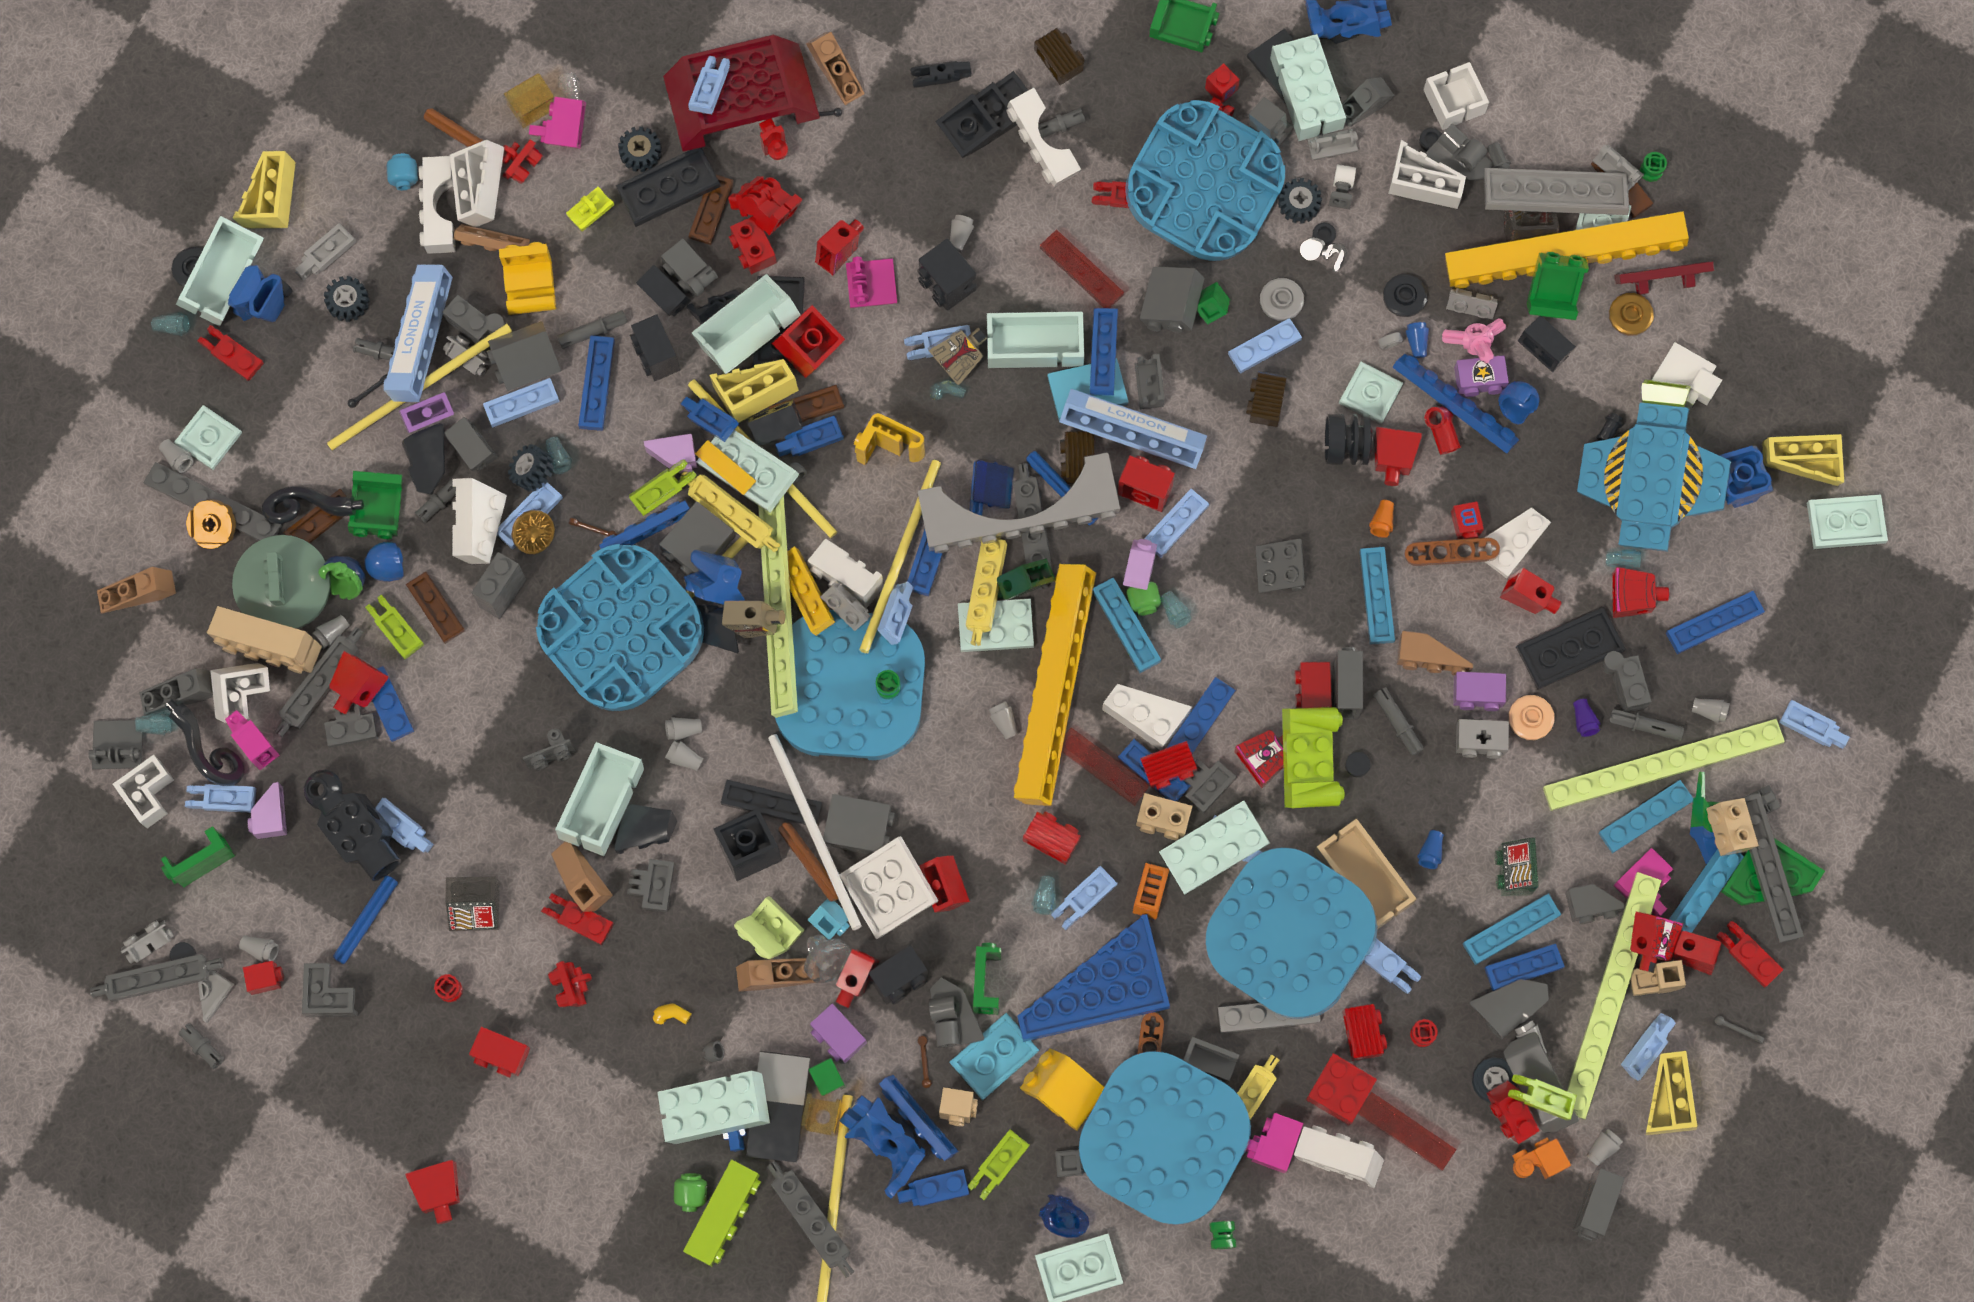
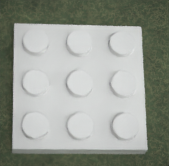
M901 836L839 874L876 939L884 936L938 902L936 895Z

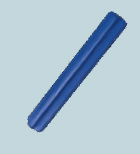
M1036 451L1031 452L1027 456L1026 461L1061 497L1065 496L1071 487ZM1093 518L1092 522L1088 523V525L1094 524L1098 518Z
M390 876L384 877L334 953L333 958L341 964L347 962L397 886L398 882Z

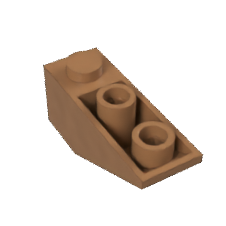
M825 32L806 43L816 63L844 105L865 94L832 32Z
M150 567L97 590L101 613L159 601L176 594L172 571Z
M1402 631L1399 639L1397 665H1403V669L1417 670V667L1427 668V671L1430 673H1441L1442 670L1451 671L1452 675H1455L1456 672H1471L1473 669L1472 663L1428 634Z
M565 841L551 853L569 894L583 912L598 910L613 896L576 845Z
M816 958L752 960L736 967L739 991H758L819 983Z

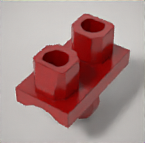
M772 118L759 123L762 151L765 156L769 155L774 160L784 159L788 154V146L782 126L776 127Z
M530 139L519 154L516 152L520 147L518 143L514 142L511 147L503 145L504 156L502 163L507 164L510 159L513 162L502 177L507 180L512 178L520 184L524 182L530 172L520 166L521 162L526 160L535 167L543 156L534 148L536 144Z
M564 961L556 963L557 968L549 972L548 976L553 986L563 985L564 992L556 995L558 1006L580 1007L586 1005L583 993L588 991L586 983L592 980L591 974H583L581 967L575 968L573 962L564 963Z

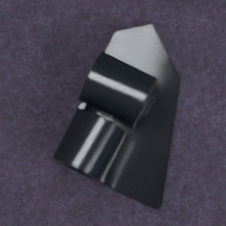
M441 423L422 429L402 441L410 463L408 470L416 491L419 493L432 495L445 474L444 425Z
M697 605L704 625L702 643L738 654L736 633L722 625L724 607Z

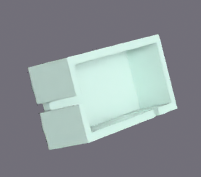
M1318 35L1273 46L1270 59L1276 76H1279L1278 82L1298 141L1319 136L1322 121H1324L1323 134L1343 129L1346 115Z
M220 216L176 305L194 314L200 311L202 312L200 317L220 326L230 307L228 305L229 294L245 267L251 265L264 238Z
M766 274L695 329L692 334L703 351L727 374L780 332L779 328L781 326L783 328L787 327L801 314L791 298Z
M1083 312L987 313L988 368L1057 367V362H1062V367L1083 366Z
M596 742L555 829L558 838L576 846H580L582 842L584 849L604 856L633 795L632 788H636L644 771L642 760Z
M748 1071L730 1075L731 1078L721 1077L659 1091L661 1115H666V1119H662L665 1142L679 1144L769 1124L770 1119L762 1073Z

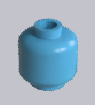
M395 154L387 162L388 183L395 186L397 190H409L410 186L417 183V162L410 155Z

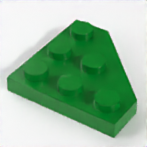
M1774 838L1791 896L1811 893L1825 870ZM1749 850L1745 853L1743 859L1721 891L1742 906L1765 902Z

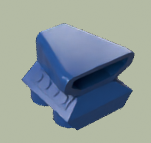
M258 265L245 267L229 294L228 305L233 307V314L241 317L243 321L255 317L268 322H275L284 307L282 279L280 276L272 274L265 278Z
M1749 446L1719 455L1731 461L1726 493L1727 504H1732L1734 508L1754 503L1761 496L1773 491L1771 477L1766 472L1763 464V455L1757 446Z
M694 550L691 553L690 560L699 571L684 576L686 582L685 589L694 592V595L698 598L719 604H724V601L745 600L737 588L742 571L734 559L699 550Z

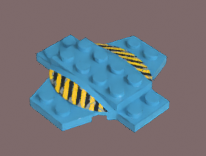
M1640 403L1635 427L1628 430L1621 437L1584 444L1577 492L1613 509L1614 513L1622 521L1619 546L1668 552L1671 528L1678 525L1686 516H1697L1724 510L1731 461L1697 446L1686 433L1689 408Z

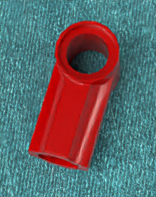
M1432 407L1428 409L1424 416L1425 423L1432 430L1440 455L1460 449L1461 446L1452 423L1454 419L1453 413L1446 407ZM1438 412H1440L1442 415V420L1440 423H1438L1436 420V415Z

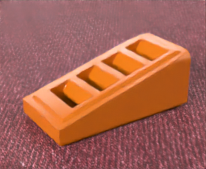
M1145 863L1133 907L1134 914H1147L1149 918L1157 919L1169 874L1168 868ZM1148 873L1162 876V879L1158 880L1147 876ZM1145 883L1157 885L1160 887L1159 889L1145 886ZM1144 892L1151 895L1157 896V898L1153 899L1142 895Z

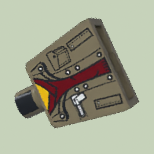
M979 328L968 337L961 329H958L927 349L955 383L959 385L983 357L977 347L987 337Z
M724 601L722 625L744 638L774 635L777 625L784 624L785 622L783 610H776L763 601Z

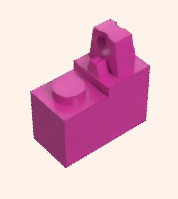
M555 97L554 102H551L549 107V116H552V120L543 121L542 126L530 125L529 134L540 136V142L547 145L580 149L586 102Z
M237 710L225 719L232 731V738L259 770H262L280 756L251 720L248 721Z
M1651 848L1613 886L1628 899L1637 872L1661 880L1660 888H1662L1671 879L1668 874L1673 868ZM1657 893L1651 912L1658 917L1667 910L1658 900L1661 897L1659 893Z
M1277 1113L1273 1114L1272 1119L1267 1117L1262 1132L1266 1133V1136L1261 1135L1259 1137L1254 1135L1253 1140H1249L1246 1149L1248 1152L1247 1157L1252 1159V1162L1286 1173L1303 1123Z

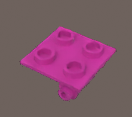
M854 257L852 262L846 263L850 308L897 304L893 258L863 261L862 257Z

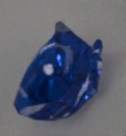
M1050 1194L1047 1196L1050 1201L1046 1203V1206L1041 1207L1039 1216L1042 1217L1044 1226L1050 1232L1066 1238H1077L1086 1233L1089 1226V1218L1081 1208L1072 1203V1199L1062 1195Z

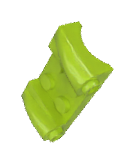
M1336 707L1283 708L1285 807L1339 806L1344 799V789L1338 781H1334L1332 732H1337L1339 727H1341L1343 721L1342 714L1338 712Z

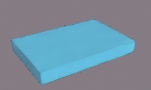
M1116 358L1114 395L1091 396L1124 406L1128 405L1129 401ZM1091 364L1047 374L1059 420L1070 389L1090 395Z
M1007 1013L983 1032V1041L971 1043L950 1061V1064L982 1101L1039 1052V1049L1031 1040L1023 1042L1019 1026Z

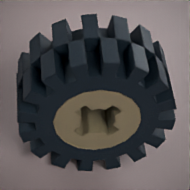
M639 126V130L632 127V132L629 133L626 130L624 132L625 137L621 135L618 151L622 163H625L628 169L631 167L635 172H637V169L645 172V168L651 169L652 165L656 166L658 159H661L662 149L660 140L657 138V134L655 132L652 133L649 128L645 131L643 126Z

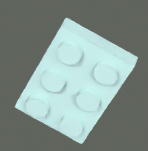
M1881 495L1817 499L1807 502L1813 549L1885 544L1888 541Z
M1031 599L997 601L991 631L982 633L980 646H977V644L974 646L970 643L973 632L966 627L970 603H958L961 652L1034 648Z
M1109 1234L1035 1255L1048 1302H1064L1123 1284Z

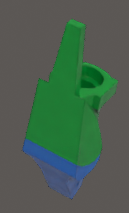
M1699 772L1696 797L1693 798L1690 835L1697 842L1707 864L1718 849L1715 844L1712 826L1708 820L1707 808L1720 802H1707L1705 800V772Z

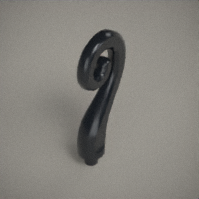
M291 486L277 490L269 495L262 504L263 516L267 521L274 524L288 523L299 515L301 505L296 499L307 500L326 513L340 517L352 516L356 514V510L364 509L363 500H354L353 496L330 497L315 489L304 486ZM283 502L285 508L289 509L284 513L275 512L276 506Z
M171 699L165 705L171 712L169 718L184 733L190 757L197 770L209 781L220 786H233L239 783L243 778L245 770L240 757L228 748H217L211 752L208 762L203 753L199 724L195 715L184 703L177 705ZM221 759H225L231 764L232 771L230 773L218 771L223 767Z

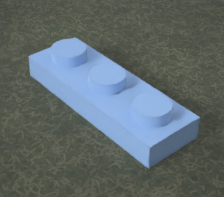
M1289 318L1228 351V355L1238 371L1242 373L1297 343L1302 337Z
M551 378L483 403L493 428L560 401Z
M542 483V488H536V491L532 492L499 526L497 536L511 549H514L516 546L513 543L511 533L516 519L522 513L529 510H541L548 514L563 498L562 495L550 484Z
M1190 489L1145 537L1146 540L1157 544L1156 554L1160 558L1209 507V503L1193 489Z

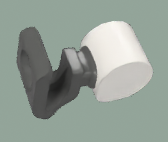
M1337 164L1333 186L1337 188L1336 191L1331 193L1329 206L1350 210L1352 195L1348 194V189H1353L1356 167Z
M1309 238L1303 242L1300 249L1302 256L1307 260H1314L1319 256H1324L1323 258L1328 260L1334 252H1338L1339 256L1332 272L1338 271L1342 267L1347 254V249L1342 243H1333L1326 248L1324 241L1318 238Z

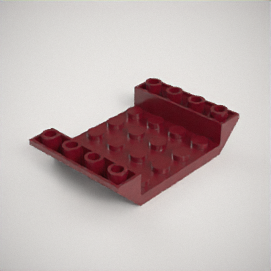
M774 34L682 56L663 76L683 152L705 147L703 137L705 134L794 113L797 124L820 119L799 43ZM709 56H715L716 58L715 70L719 69L723 58L730 60L729 71L712 114L691 111L688 106L702 67H705Z

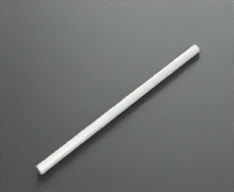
M771 735L768 738L846 917L852 930H857L861 927V923L778 735Z

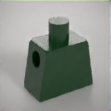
M1047 558L1021 565L997 577L999 585L997 597L1000 599L1004 597L1005 600L1012 599L1056 581Z

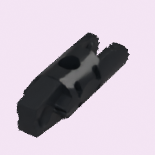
M950 61L917 66L910 69L913 77H916L912 81L915 88L956 82L972 75L969 61Z

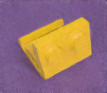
M533 242L528 246L508 245L503 249H499V257L504 273L505 292L507 293L508 300L506 301L508 315L556 310L552 260L547 244Z
M874 414L864 432H859L854 441L857 462L866 465L876 445L901 456L903 443L909 445V461L919 462L925 456L924 437L921 433L882 414Z
M1049 1048L1048 1051L1041 1055L1039 1063L1034 1070L1026 1075L1020 1089L1038 1099L1055 1115L1061 1116L1066 1124L1078 1131L1092 1112L1104 1086L1070 1057Z

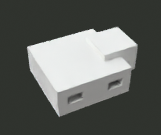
M1676 342L1652 379L1653 381L1691 386L1685 407L1689 408V410L1696 400L1707 405L1722 382L1720 378L1712 374L1716 365Z

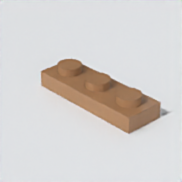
M461 224L454 233V240L461 241L462 244L468 246L475 244L484 246V249L489 251L503 249L508 245L528 246L530 241L529 239Z

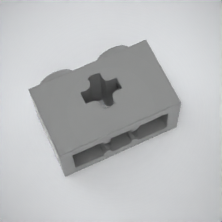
M1459 719L1456 724V753H1462V756L1466 758L1477 757V754H1487V758L1490 759L1502 758V755H1506L1508 751L1509 721ZM1480 735H1483V739L1487 740L1485 744H1481V740L1478 739Z

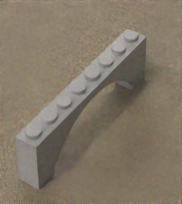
M1108 453L1084 457L1083 470L1065 496L1048 509L1022 519L998 520L975 514L952 501L942 492L941 486L918 490L929 551H935V553L947 552L949 547L958 546L959 549L973 546L974 542L982 541L983 544L993 543L997 541L996 538L1006 536V539L1020 537V533L1030 531V534H1038L1044 532V528L1053 526L1055 530L1068 527V523L1078 522V525L1088 524L1092 522L1093 518L1101 517L1102 520L1115 518L1116 514L1120 513Z

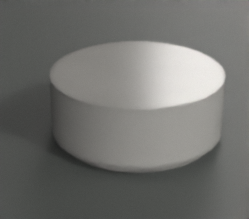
M1396 332L1380 338L1378 343L1380 349L1385 350L1401 344L1403 339L1401 333Z

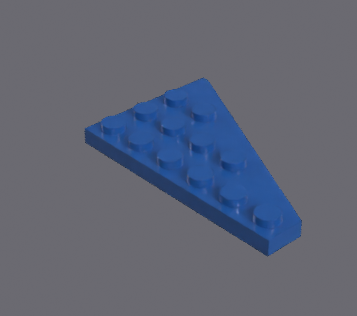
M1147 914L1141 915L1130 927L1125 928L1120 932V935L1109 941L1085 963L1083 962L1073 973L1068 974L1047 994L1037 999L1032 1006L1026 1008L1017 1016L1023 1042L1170 1009Z

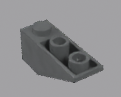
M194 668L139 692L144 715L168 710L165 705L171 699L177 705L181 703L189 705L212 698L211 671Z

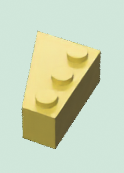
M286 151L262 152L251 176L252 182L247 192H244L242 196L243 202L238 212L235 211L233 219L244 228H288L295 161Z
M784 359L754 365V368L741 371L734 369L732 373L722 375L715 373L710 375L715 391L730 416L737 420L738 423L799 391L796 379Z
M1841 434L1769 437L1762 442L1764 466L1835 486L1844 483Z
M1687 1052L1663 1053L1660 1055L1646 1135L1697 1130Z

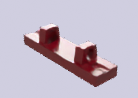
M1712 261L1616 274L1614 278L1616 284L1635 283L1637 294L1642 295L1649 293L1648 280L1681 276L1683 288L1695 287V274L1714 271V264Z

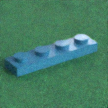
M1385 547L1360 549L1370 645L1394 643L1395 635Z
M1114 577L1094 587V596L1139 673L1160 663V656Z
M1679 780L1601 830L1598 834L1613 854L1692 803L1693 797L1682 781Z
M1716 850L1669 919L1683 923L1681 932H1693L1744 856L1741 853L1720 856L1719 850Z
M1547 894L1463 942V946L1474 964L1477 965L1561 916V913L1550 895Z

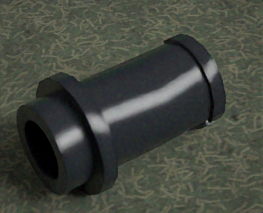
M1610 413L1609 416H1606V422L1599 435H1597V440L1612 439L1618 428H1622L1623 418L1615 413Z

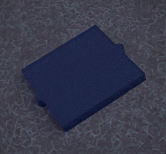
M977 460L975 462L972 502L986 504L989 508L995 506L1009 509L1014 468L998 465L997 462L988 463Z

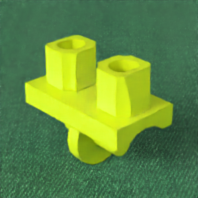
M597 187L587 196L580 198L581 201L566 212V215L583 232L612 208L614 202Z

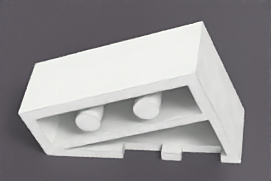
M484 140L450 154L458 221L477 227L494 220L504 153L503 146L489 140Z
M1401 140L1388 194L1458 209L1466 176L1441 162H1435L1428 158L1427 154L1414 150L1407 146L1408 143Z
M473 478L453 479V487H456V502H453V510H456V525H453V556L470 564H488L491 560L507 495Z
M825 539L807 561L811 574L819 580L823 577L829 582V587L835 581L838 584L841 583L852 594L849 601L852 603L857 599L867 609L883 589L882 574L876 571L873 575L864 568L866 566L865 563L860 560L858 562L854 561L848 556L849 554Z
M1120 684L1115 686L1104 701L1102 708L1103 711L1160 751L1165 749L1192 709L1191 706Z
M1313 1125L1312 1129L1303 1127L1294 1153L1298 1160L1329 1172L1333 1171L1345 1175V1178L1350 1180L1354 1178L1364 1181L1369 1187L1375 1188L1384 1159L1374 1149V1145L1364 1141H1360L1359 1144L1350 1142V1137L1340 1133H1336L1335 1136L1326 1134L1327 1130Z

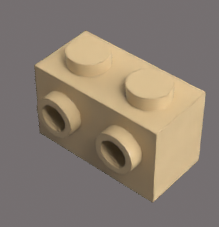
M1144 793L1136 826L1141 827L1140 831L1154 834L1157 831L1165 833V838L1178 840L1185 836L1192 806Z
M1745 798L1720 802L1707 808L1708 820L1712 826L1715 844L1720 856L1745 852L1759 846Z
M943 1087L939 1111L940 1119L949 1120V1124L963 1127L964 1123H970L971 1117L976 1118L978 1100L974 1099V1092Z

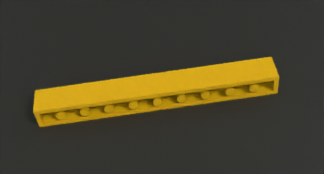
M1683 211L1445 253V261L1450 287L1455 286V288L1461 289L1473 283L1484 285L1492 283L1496 279L1513 280L1517 276L1525 274L1533 276L1539 253L1555 252L1569 257L1571 255H1579L1586 259L1587 264L1594 262L1605 264L1611 262L1612 259L1622 258L1623 260L1635 258L1636 255L1645 253L1651 256L1668 249L1670 251H1679L1688 245L1689 237Z
M1059 564L1058 573L1055 577L1056 585L1054 595L1051 598L1049 619L1046 623L1047 630L1045 641L1042 644L1040 665L1037 669L1036 687L1033 690V702L1031 712L1028 715L1027 732L1023 740L1024 748L1022 758L1019 761L1017 782L1014 786V798L1024 804L1051 806L1096 576V572L1086 565Z

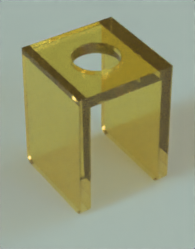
M538 73L504 93L508 107L523 129L549 114L550 103L554 102L553 93Z
M808 1093L801 1124L803 1130L836 1136L842 1106L841 1100L836 1099L835 1103L814 1099L812 1094ZM819 1110L829 1112L830 1120L827 1124L822 1125L816 1121L815 1116Z

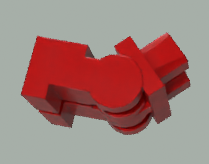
M757 176L750 183H745L741 186V190L738 193H733L728 198L732 210H740L741 217L752 215L756 218L755 223L769 235L795 213L803 200L796 194L790 196L781 188L776 179L768 177L764 180L763 176Z

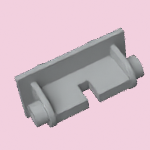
M1353 129L1307 139L1312 160L1358 151L1356 144L1358 137L1356 131L1353 132Z
M1604 145L1600 149L1599 154L1593 159V162L1606 173H1627L1628 191L1644 175L1610 145Z
M1459 288L1450 290L1446 309L1493 320L1498 299L1479 293L1476 294V297H1471L1472 292Z
M461 335L447 336L451 343L447 342L443 350L446 351L445 354L454 359L471 347L469 346L470 341ZM482 351L465 362L463 367L475 376L479 375L482 377L486 372L485 365L492 364L488 359V354Z
M835 581L820 598L846 624L856 631L870 617L867 613L869 610L857 599L851 603L849 599L852 594L841 583L838 584Z
M156 920L144 928L146 932L139 937L134 934L123 942L125 946L121 948V952L128 951L129 953L125 955L130 963H138L152 953L147 946L149 943L157 950L170 942V938L174 935L169 928L164 930L163 927L166 926L165 920L160 923Z

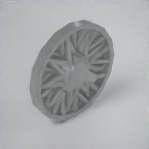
M1277 278L1269 281L1263 287L1260 294V305L1268 317L1277 321H1285L1296 317L1300 313L1304 305V294L1301 287L1294 281L1287 278Z

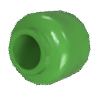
M1149 581L1147 590L1129 587L1127 590L1129 605L1133 612L1138 613L1139 616L1155 613L1161 604L1158 586L1154 582Z
M681 1174V1178L676 1179L674 1182V1203L682 1206V1211L695 1212L697 1207L705 1205L707 1201V1182L701 1178L700 1174Z

